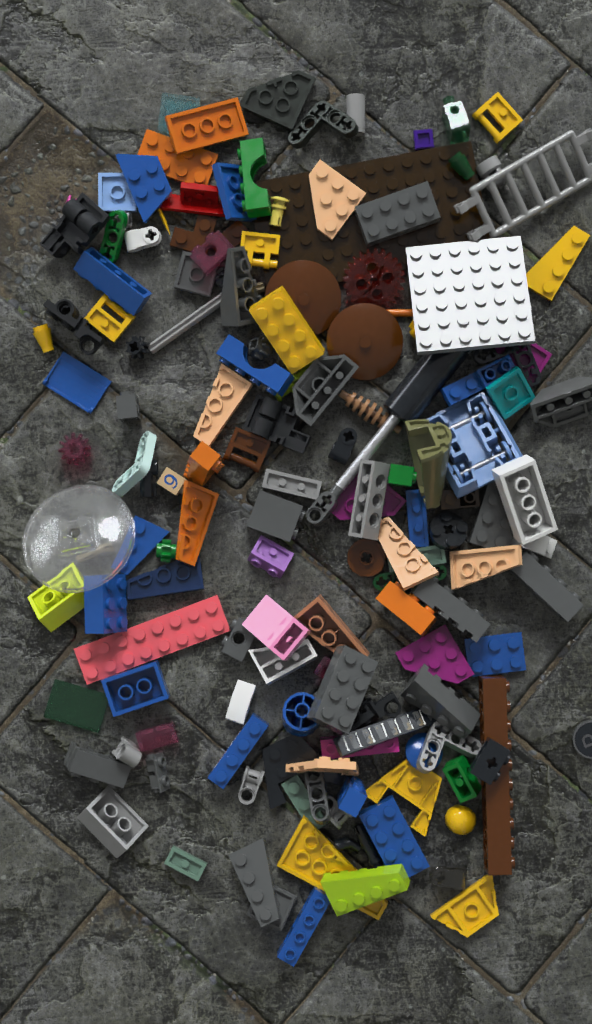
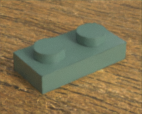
M173 845L164 864L199 881L207 862Z

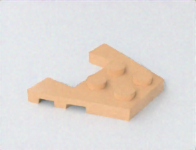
M319 757V759L291 763L285 766V772L289 773L311 771L359 776V767L356 762H351L350 758H338V760L332 761L331 757Z

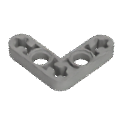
M436 721L427 732L416 762L417 769L424 774L431 772L437 764L443 745L470 758L477 756L482 745L479 740L470 735L464 739L458 736L459 744L453 743L451 740V736L455 735L453 731ZM437 727L440 728V734H437ZM428 743L436 745V752L429 750ZM471 744L473 745V749H474L473 752L471 751V747H470ZM428 756H429L430 758H429V760H428V762H427V764H428L429 766L426 768L424 761H425V760L428 758Z

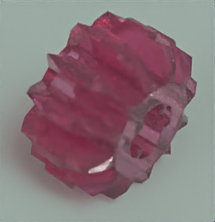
M71 433V439L65 435L64 438L67 442L60 441L59 443L64 448L58 449V452H65L61 459L68 458L67 464H71L73 459L75 465H79V459L85 463L86 460L83 456L90 457L91 455L86 450H90L92 447L90 445L85 446L89 440L87 438L82 440V434H79L77 439L75 433ZM77 444L79 451L72 454L73 450H71V447Z

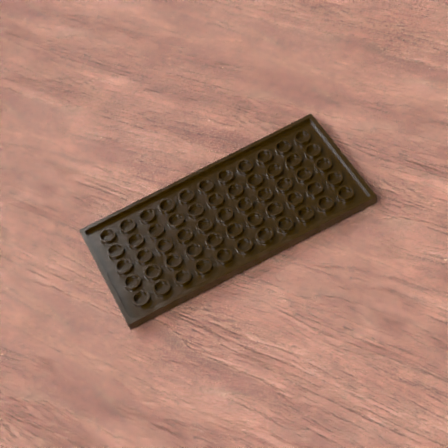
M471 141L331 167L366 192V196L359 205L426 181L429 183L441 216L439 222L370 247H366L354 212L333 241L317 230L309 182L310 172L254 182L257 186L268 190L271 204H274V200L271 199L273 196L284 197L289 200V203L285 202L286 210L283 212L281 227L269 225L271 215L256 217L257 219L254 220L256 232L281 236L279 255H271L270 260L278 261L277 268L263 269L266 287L272 275L280 267L297 260H310L323 265L334 275L338 283L408 270L406 247L473 241L468 239L466 233L484 224L476 205L463 214L456 213L453 207L472 197L469 189L479 183ZM459 151L465 154L475 173L467 181L450 167L451 164L448 162ZM480 190V191H478V193H479V195H480V197H481V199H482L481 190ZM486 233L478 240L490 239L489 233ZM260 254L261 259H264L265 254Z

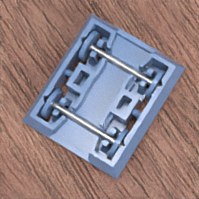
M486 390L427 418L430 423L436 424V422H441L451 430L452 445L449 457L454 465L451 466L448 462L446 479L457 499L495 481L492 469L523 456ZM490 422L494 424L495 429L492 428ZM496 433H499L503 440L501 441L503 451L498 444Z

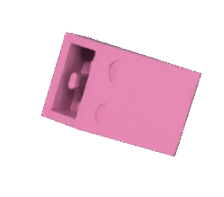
M265 595L242 624L286 662L311 632L268 595Z

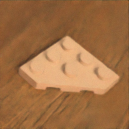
M319 160L309 174L316 227L319 232L333 241L354 212L355 206H358L366 196V192L322 160Z

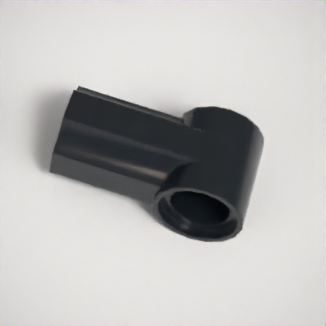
M152 459L148 473L140 480V497H157V459Z

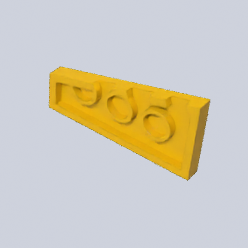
M573 226L526 273L528 289L551 302L590 235Z

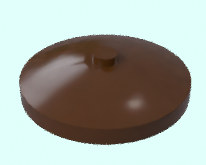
M310 260L292 261L280 267L270 278L265 296L283 285L315 335L329 328L341 307V290L334 275L323 265Z
M359 303L345 308L333 319L327 332L326 346L329 356L345 354L359 366L351 378L372 380L385 375L396 365L403 348V335L398 321L389 311L375 304Z

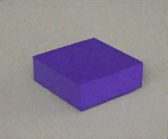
M432 129L413 131L415 151L434 148Z

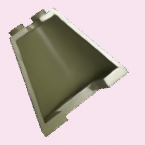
M427 419L405 421L414 470L417 472L416 480L421 496H425L423 501L426 509L437 508L440 506L452 445L451 430L441 422L433 424Z

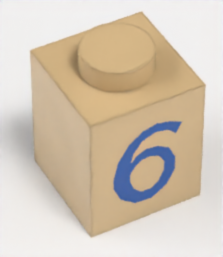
M166 467L157 484L178 496L179 493L183 494L184 480L187 479Z

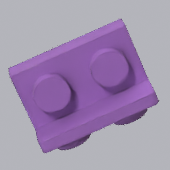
M261 535L247 560L253 566L267 571L269 575L281 578L294 553Z

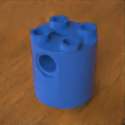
M305 692L295 693L284 703L282 710L283 725L286 731L294 736H308L313 734L318 728L319 724L307 719L315 699L312 694Z

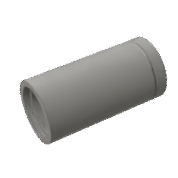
M359 93L346 96V115L354 119L359 128L355 136L365 135V95Z

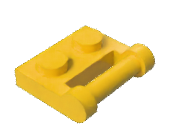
M499 92L493 95L472 115L493 136L496 144L500 143L523 121ZM485 111L504 129L502 132L499 133L483 115Z
M103 294L84 319L88 320V323L115 343L135 320L136 316L125 312L122 307L111 301L106 294ZM106 304L124 319L122 324L104 311L102 307Z

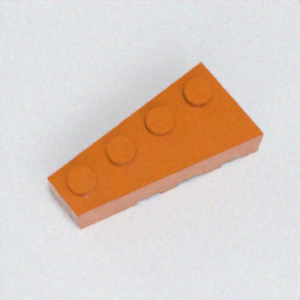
M201 441L189 456L183 476L190 482L203 487L214 472L218 474L224 467L222 463L224 459L206 443Z

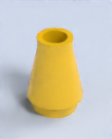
M48 324L33 328L34 333L32 334L43 353L54 350L51 327L49 328Z

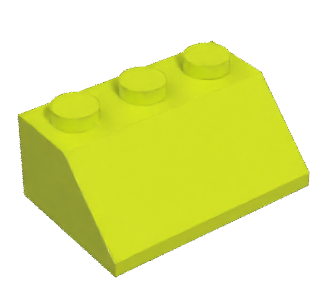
M74 563L27 597L38 620L50 632L60 627L84 608V576Z

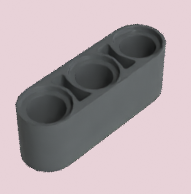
M307 771L305 772L311 814L317 824L325 825L331 819L325 777L323 772ZM313 773L320 774L317 780H310V776ZM316 792H323V796L320 799L313 798ZM319 811H326L324 818L319 819L316 817Z

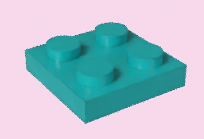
M515 366L485 387L504 420L535 398L533 391L518 366Z

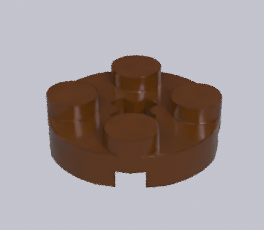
M360 539L351 545L347 553V562L354 573L365 577L374 576L383 568L385 552L378 542L370 539ZM364 552L372 556L369 558V563L361 561Z

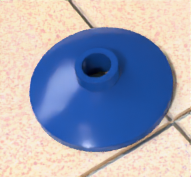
M427 733L415 734L406 743V759L415 769H417L416 762ZM428 743L429 750L436 752V745ZM441 750V753H440V756H439V758H438V761H437V764H436L435 768H436V767L439 765V763L441 762L442 755H443V751H442V750ZM428 756V758L424 761L426 768L429 766V765L427 764V762H428V760H429V758H430L429 756Z

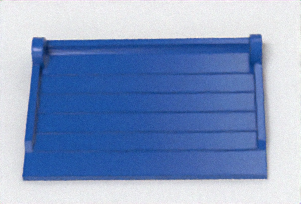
M63 351L42 384L89 414H92L112 381Z

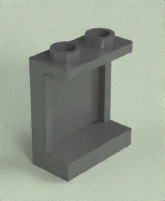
M260 490L247 527L290 542L291 539L295 540L299 529L295 527L298 521L302 522L305 511L302 510V505Z

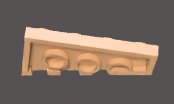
M221 363L217 378H215L210 396H208L205 409L201 414L193 437L211 447L253 384Z
M389 516L381 519L378 540L404 591L439 575L437 569L418 551L416 546L409 541Z
M521 545L449 552L451 589L457 590L521 566Z

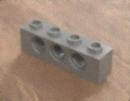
M360 460L348 536L378 541L390 464Z

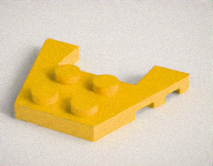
M405 759L365 790L367 797L378 803L386 790L390 788L421 809L410 827L425 837L442 777L433 771L427 774L421 773L413 768Z

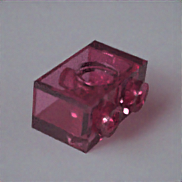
M219 230L215 233L212 231L205 238L206 242L201 246L197 245L191 251V260L206 276L226 259L227 249L234 248ZM208 248H215L216 254L208 256L206 251Z

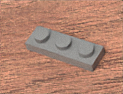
M266 468L262 487L316 500L319 497L322 481Z

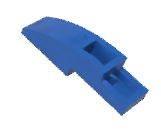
M508 354L476 370L474 373L443 387L440 392L450 407L485 390V387L514 368L515 365Z

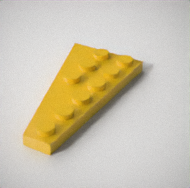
M303 815L277 863V867L322 891L324 889L320 882L324 873L331 872L333 874L348 870V872L357 871L305 815ZM383 899L358 910L379 920L388 905V901Z

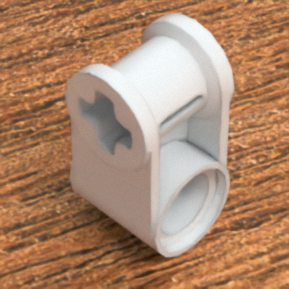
M153 226L126 231L124 239L127 252H137L159 245L162 240L161 233ZM153 232L156 236H154V240L151 241V239L148 237H150V233Z

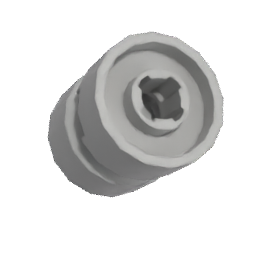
M494 155L480 163L475 170L480 178L486 179L494 172L500 171L502 164L497 155ZM503 177L494 183L498 188L501 185H503L506 182V180Z

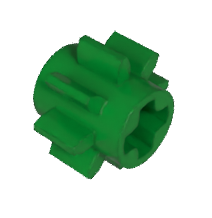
M162 539V543H157L156 557L161 558V562H170V558L175 559L176 544H171V540Z

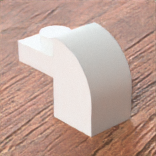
M545 535L522 545L513 536L510 544L521 545L522 549L551 559L557 540Z

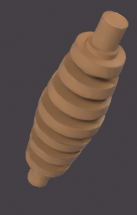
M344 390L341 391L339 397L347 402V407L352 404L353 408L351 410L353 412L358 408L360 410L357 414L359 417H361L363 412L366 413L364 421L367 422L369 417H372L373 419L370 424L374 425L377 420L379 422L377 427L380 428L388 419L389 413L387 411L384 416L381 414L383 411L382 407L378 411L374 410L377 403L374 402L369 407L368 404L371 400L367 399L363 403L361 402L364 398L360 395L356 399L357 393L349 394ZM396 425L392 431L399 434L402 427Z

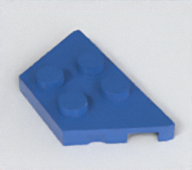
M116 154V158L145 224L149 221L151 215L173 193L158 156Z

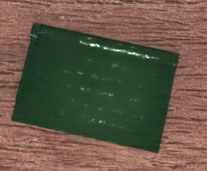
M55 679L44 717L99 733L108 700L105 693Z

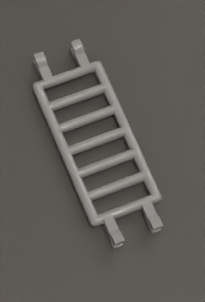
M588 128L578 136H576L573 130H569L470 187L469 192L472 197L453 206L456 213L463 214L475 205L484 224L467 232L468 239L475 242L486 233H489L491 238H496L592 183V162L588 164L580 146L592 139V129ZM567 140H570L585 175V178L577 183L560 144ZM552 149L569 184V187L561 192L544 156L546 152ZM536 158L553 194L551 198L545 201L527 164ZM521 168L537 206L530 210H527L511 174ZM503 177L521 215L512 220L494 183ZM487 186L505 223L497 229L494 228L478 191Z

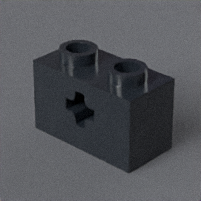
M487 737L468 771L491 785L492 782L498 780L501 774L499 770L502 765H506L510 760L511 755L509 753L511 751L490 737ZM488 758H489V759H492V758H493V760L495 761V764H494V765H493V764H490V765H489L488 762H487V759H488Z

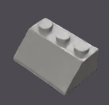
M108 786L77 816L78 820L116 858L121 856L149 827Z

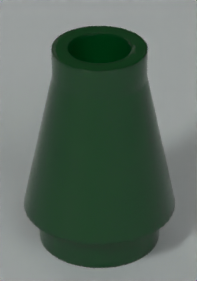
M460 151L448 160L451 164L450 167L466 181L475 174L465 154H462Z

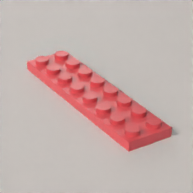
M215 595L127 629V632H117L74 648V652L88 685L231 631V629H229L230 627L219 597Z

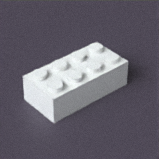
M526 454L491 470L514 539L525 545L558 530L535 459Z

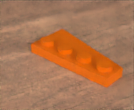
M184 480L175 560L195 566L219 494L188 480Z

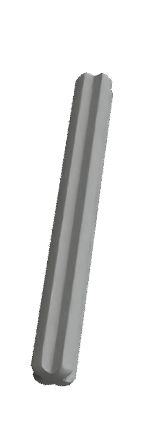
M222 292L152 341L147 346L152 354L156 353L218 309L221 304Z

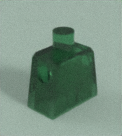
M454 96L445 97L443 99L442 120L449 144L469 141L471 125L462 101L455 102Z

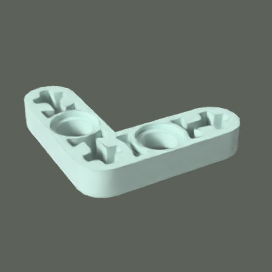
M146 431L142 435L135 463L116 480L112 487L114 494L122 497L148 473L157 436L152 432Z

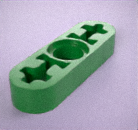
M115 210L109 214L111 219L106 224L100 253L107 259L106 253L110 252L109 254L112 258L109 260L112 263L117 262L127 226L128 217L123 210ZM115 216H118V218L121 219V222H117ZM111 232H114L117 235V241L115 243H113L110 240L109 236Z

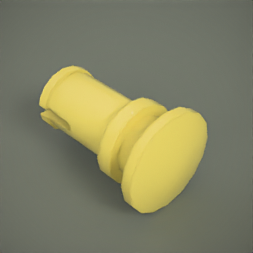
M273 196L271 199L274 200V204H271L273 209L269 225L281 227L283 212L286 210L285 202L289 203V200L284 197Z

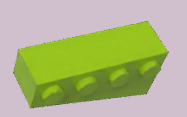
M403 864L378 866L373 869L361 868L357 871L348 872V870L340 871V873H324L320 883L338 917L407 891L410 879Z

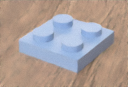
M98 173V206L105 212L115 210L137 212V205L123 173Z

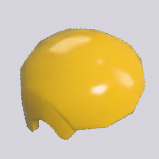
M457 804L448 809L445 815V824L453 833L466 835L474 829L476 815L469 807Z

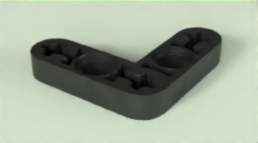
M323 100L317 102L290 132L288 140L293 148L300 149L309 142L324 123L346 138L354 137L358 133L359 128L354 119ZM340 116L339 121L331 122L333 117ZM315 122L311 128H306L307 123Z

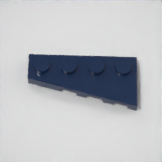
M200 553L195 566H190L176 560L153 571L126 580L128 600L204 590Z

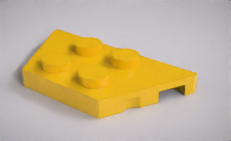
M486 874L431 913V918L468 938L499 916L493 875Z

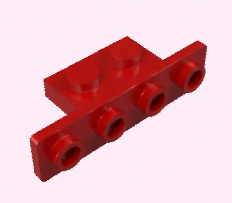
M181 182L180 195L171 194L160 207L161 210L225 217L222 203L219 199L218 188L213 185Z

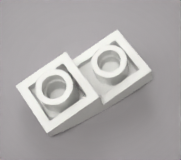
M241 680L237 681L225 719L244 725L256 685Z

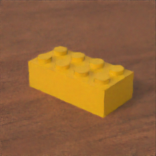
M283 285L250 306V314L291 374L324 354V347Z

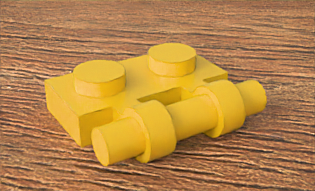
M242 231L241 246L245 247L251 268L252 266L263 267V269L277 268L278 261L270 260L271 255H279L280 235ZM260 253L265 254L264 259L253 258V254Z

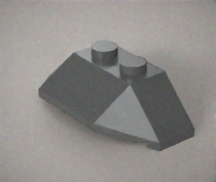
M345 354L319 357L314 360L292 387L295 414L311 427L359 366Z
M575 377L541 389L530 403L534 422L555 428L589 416L592 413V378Z

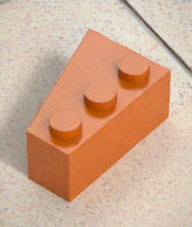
M389 581L375 598L422 637L426 635L437 621V618L434 616L435 611L427 605L425 607L421 606L418 603L420 599L412 593L410 595L406 594L401 584L397 581L395 583Z

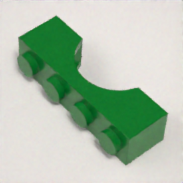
M263 138L240 141V148L237 149L238 159L242 161V165L239 166L240 177H243V183H240L241 193L245 195V200H242L243 212H247L249 218L270 216L272 213L268 190L257 186L253 182L256 172L267 164Z

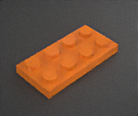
M238 97L165 116L176 155L249 135Z
M146 129L137 154L158 156L163 171L169 179L209 185L213 173L212 165L217 162L219 154L203 148L176 155L169 136Z

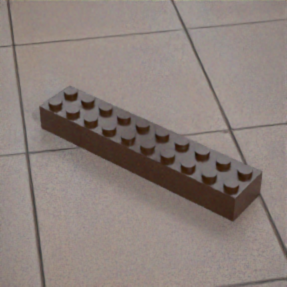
M502 675L478 676L479 713L481 714L479 717L480 743L483 746L487 737H490L511 751V740L508 739V732H511V722L507 718V712H510V701H507L510 683ZM489 758L487 759V762H488L489 765H490V764H493V765L495 764V761L493 760V758H492V759H489ZM511 759L500 768L499 772L501 774L496 782H492L489 785L481 780L484 869L488 875H512V869H515V859L511 853V849H514V837H511V830H514V820L510 815V810H513V799L510 798L509 791L513 790V782L509 777V771H512Z

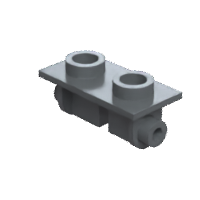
M163 751L156 754H147L145 760L148 772H155V775L149 776L151 789L154 790V793H162L170 789V777L167 774V762Z

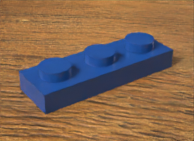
M419 489L405 490L409 541L416 547L429 546L427 511L423 501L425 496H421Z

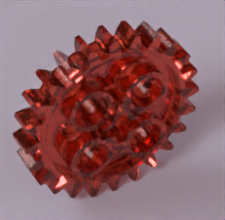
M374 248L373 253L366 249V255H363L360 251V258L353 256L354 263H347L350 269H344V272L348 275L343 277V281L347 282L343 285L344 289H348L346 295H352L350 300L351 302L356 301V304L370 303L382 307V304H385L388 308V301L395 303L393 297H400L398 290H404V287L400 284L405 282V279L401 277L405 275V272L400 270L403 266L401 263L396 264L398 262L397 257L391 259V252L385 255L384 249L380 253H378L376 248ZM375 263L376 267L373 270H367L368 264ZM391 273L392 276L390 279H383L384 274ZM377 277V279H378L377 281H374V280H373V281L371 282V280H370L371 278L375 279V278ZM360 279H364L365 284L363 286H357V281ZM375 289H381V293L379 295H372V292Z

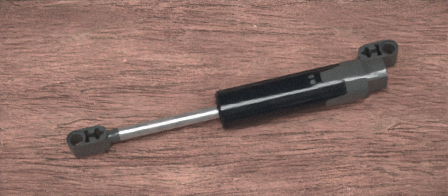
M473 350L422 355L383 404L384 409L390 414L388 419L330 491L320 494L308 509L306 517L312 525L321 526L338 506L337 499L359 473L360 460H369L399 422L405 425V421L418 419ZM325 499H330L332 503L326 504ZM319 506H321L322 508H324L326 511L323 512V511L321 510V508H319ZM320 512V519L313 521V513Z

